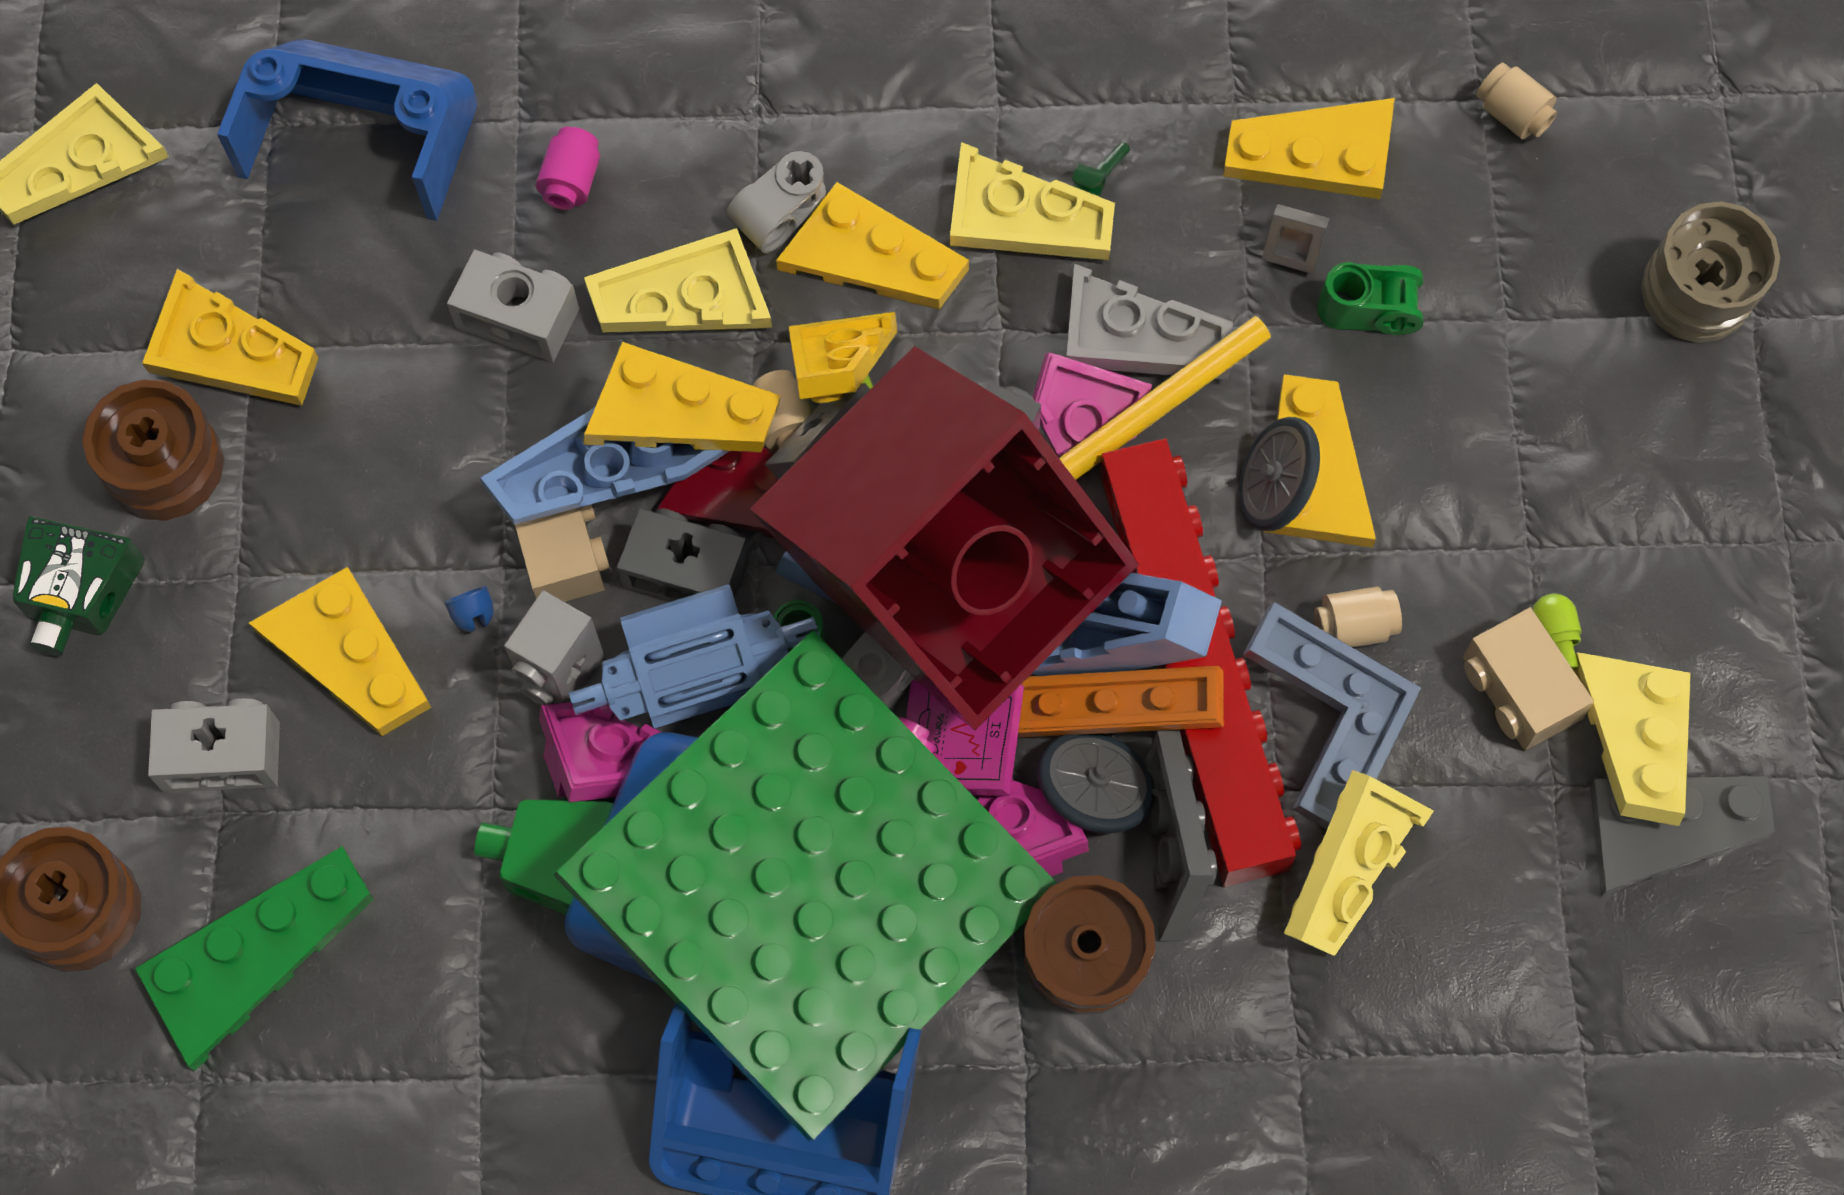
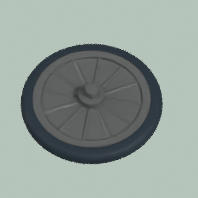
M1285 417L1273 422L1257 437L1245 458L1239 480V502L1245 519L1258 530L1274 531L1288 525L1303 510L1314 490L1320 467V446L1315 431L1306 421L1297 417Z
M1100 733L1066 734L1052 741L1039 759L1037 777L1043 796L1061 817L1080 828L1098 833L1123 832L1140 824L1153 807L1155 796L1152 795L1151 790L1155 789V786L1144 761L1130 747L1115 738Z

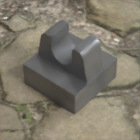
M1277 204L1262 260L1313 274L1329 218Z

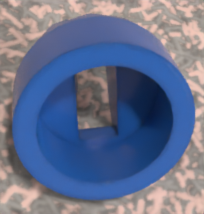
M487 586L472 589L444 602L450 618L463 631L475 632V625L472 619L478 616L484 627L488 626L493 618V601Z

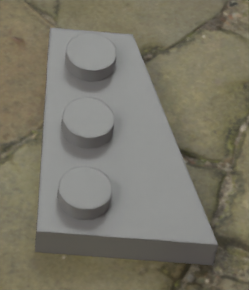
M1074 263L1066 358L1104 370L1174 375L1233 331V322L1175 300L1164 303L1137 293V286L1119 280L1117 285L1093 277L1091 269ZM1230 368L1215 379L1228 380Z

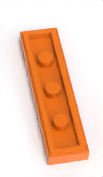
M1220 666L1031 676L1022 683L1024 692L1018 737L1224 727L1223 670Z

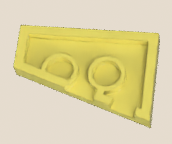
M96 83L0 160V212L15 225L167 159L169 156L165 148Z
M961 142L950 231V246L1109 260L1115 203L1058 180L1049 183L1024 173L1023 166L1008 160H1004L1003 164L979 155L977 148Z
M737 228L584 277L603 333L772 328L769 311Z
M1577 652L1576 658L1579 668L1573 671L1579 680L1582 681L1583 686L1594 701L1587 714L1590 724H1596L1604 751L1601 757L1620 815L1679 826L1685 815L1690 673Z
M1352 770L1347 784L1338 798L1336 810L1323 841L1316 850L1313 865L1300 896L1293 905L1291 917L1284 934L1335 956L1373 901L1372 885L1385 866L1395 869L1406 853L1400 845L1414 824L1423 827L1434 811L1371 776Z

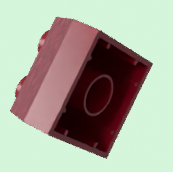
M916 346L900 359L750 508L753 514L816 585L937 701L975 731L1139 565L1025 412Z

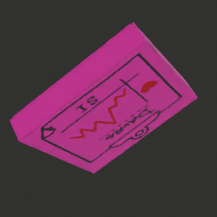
M911 680L906 719L930 731L927 740L936 747L933 755L972 795L1010 796L1024 686L1021 684L975 731L937 701L917 680Z

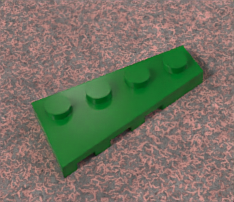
M343 846L135 968L185 1062L193 1071L197 1070L210 1057L208 1053L229 1033L233 1035L251 1018L249 1014L274 990L278 992L295 976L292 972L314 951L320 952L374 900Z

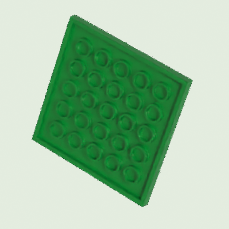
M814 630L554 874L557 880L808 1141L814 1140L905 1046L909 1028L920 1030L1029 918L1033 905L1051 886L1058 884Z

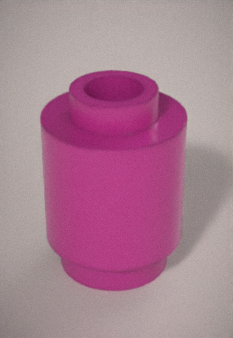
M562 127L559 129L557 136L550 139L536 181V189L548 205L561 210H570L574 206H581L586 203L600 160V153L597 149L599 142L590 132L577 127Z

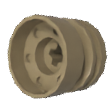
M1723 201L1698 204L1678 217L1645 266L1641 283L1645 308L1655 323L1675 338L1694 343L1719 341L1740 328L1777 278L1781 258L1776 237L1762 218L1743 206ZM1703 281L1706 284L1702 286L1699 283Z

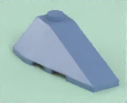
M595 408L487 473L480 478V483L513 525L685 480L729 451L694 449L690 444L656 443V448L635 447V442L604 440V446L584 445V433Z

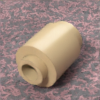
M1505 63L1499 64L1489 73L1476 94L1484 102L1483 109L1521 139L1527 138L1530 134L1536 137L1542 135L1552 124L1558 113L1553 109L1557 99L1556 96L1519 67L1515 66L1511 69Z
M777 370L764 374L753 384L755 387L781 395L779 408L765 442L766 447L775 452L812 414L808 398H799L797 379H795L792 372L787 370Z
M1378 586L1326 594L1322 599V607H1317L1314 610L1315 626L1350 647L1387 642L1390 635H1397L1402 631L1401 608L1395 591H1382Z

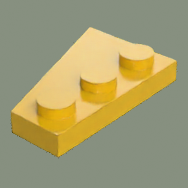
M1395 98L1232 120L1223 177L1380 199L1384 185Z
M838 182L832 187L776 260L778 271L795 275L797 270L823 276L824 282L843 286L844 282L875 289L877 295L940 310L969 271L968 259Z
M177 269L142 364L148 373L302 406L319 358L315 349L263 318L257 319L236 307L232 300L218 292L212 293L195 283L191 276Z
M895 312L788 326L799 398H811L813 402L828 403L843 398L844 393L856 392L897 334Z
M622 342L584 433V445L604 446V440L633 441L635 442V447L656 448V443L690 444L694 449L762 452L779 408L781 395Z
M1284 374L1281 383L1277 420L1285 417H1297L1306 421L1313 428L1320 446V467L1314 490L1298 516L1281 529L1263 532L1373 548L1376 537L1339 383Z
M348 567L249 622L252 629L258 635L284 653L292 663L304 673L307 672L330 691L332 696L381 736L432 708Z

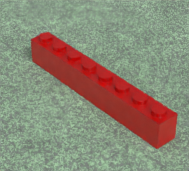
M1167 438L1102 453L1099 476L1116 533L1139 563L1131 573L1181 581L1216 598L1213 589L1219 587L1216 565L1211 555L1203 556L1198 541V538L1203 537L1200 514L1196 505L1187 506L1182 488H1186L1188 485L1185 466L1180 455L1172 457ZM1227 606L1220 607L1206 657L1157 666V669L1220 666L1223 670L1224 727L1176 730L1180 731L1185 754L1191 755L1193 759L1194 779L1192 786L1197 801H1200L1204 807L1205 829L1211 849L1216 857V865L1223 888L1288 872L1295 860V851L1301 850V840L1296 822L1292 816L1284 817L1278 798L1284 796L1281 773L1275 762L1267 763L1262 744L1267 743V731L1263 716L1259 709L1251 711L1245 691L1251 690V681L1246 662L1243 657L1235 659L1229 641L1235 638V630Z

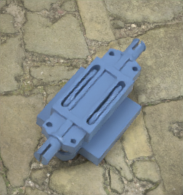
M727 584L620 617L629 650L616 655L615 658L602 661V683L573 692L570 691L569 696L575 715L609 704L610 709L620 720L648 712L655 729L735 704L760 680V677L765 676L788 654L787 649L798 645L812 630L819 637L820 635L813 616L783 627L779 625L769 610L758 614H744L740 616L731 587Z

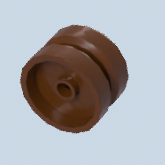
M141 379L121 385L100 399L86 420L82 443L87 463L120 507L141 519L167 521L187 515L206 502L221 481L224 455L219 437L191 395L186 390L168 381Z
M69 826L43 828L19 839L1 857L0 931L40 964L63 972L90 970L111 960L131 940L141 914L140 889L132 871L93 834Z
M1100 875L1070 877L1051 886L1033 905L1022 938L1024 969L1033 988L1052 1006L1076 1015L1102 1014L1125 1003L1146 978L1156 951L1154 923L1143 901L1123 883ZM1086 934L1097 938V951L1091 954L1081 951L1077 943L1078 938L1083 941Z

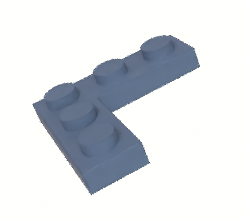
M1274 602L1267 607L1243 655L1341 712L1292 809L1327 830L1336 810L1338 798L1344 790L1352 770L1377 780L1421 687Z

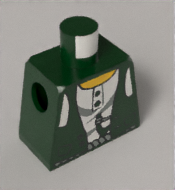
M29 516L13 590V602L27 618L37 621L29 643L32 648L49 655L62 656L72 630L93 635H101L106 632L145 561L144 556L130 538Z

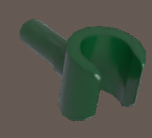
M1120 142L1099 163L1096 169L1079 163L1072 177L1073 187L1100 197L1107 177L1111 174L1114 167L1130 152L1128 144Z

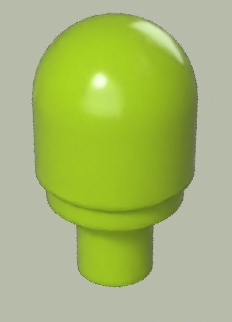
M1556 593L1544 595L1535 602L1532 610L1571 668L1576 670L1579 666L1574 646L1581 642L1580 634L1582 633L1576 607L1564 595Z

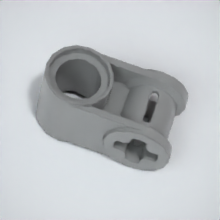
M797 151L789 153L756 182L743 188L730 202L726 216L763 253H770L776 250L796 229L808 220L825 198L826 190L823 183L824 174L821 162L817 157L808 152Z

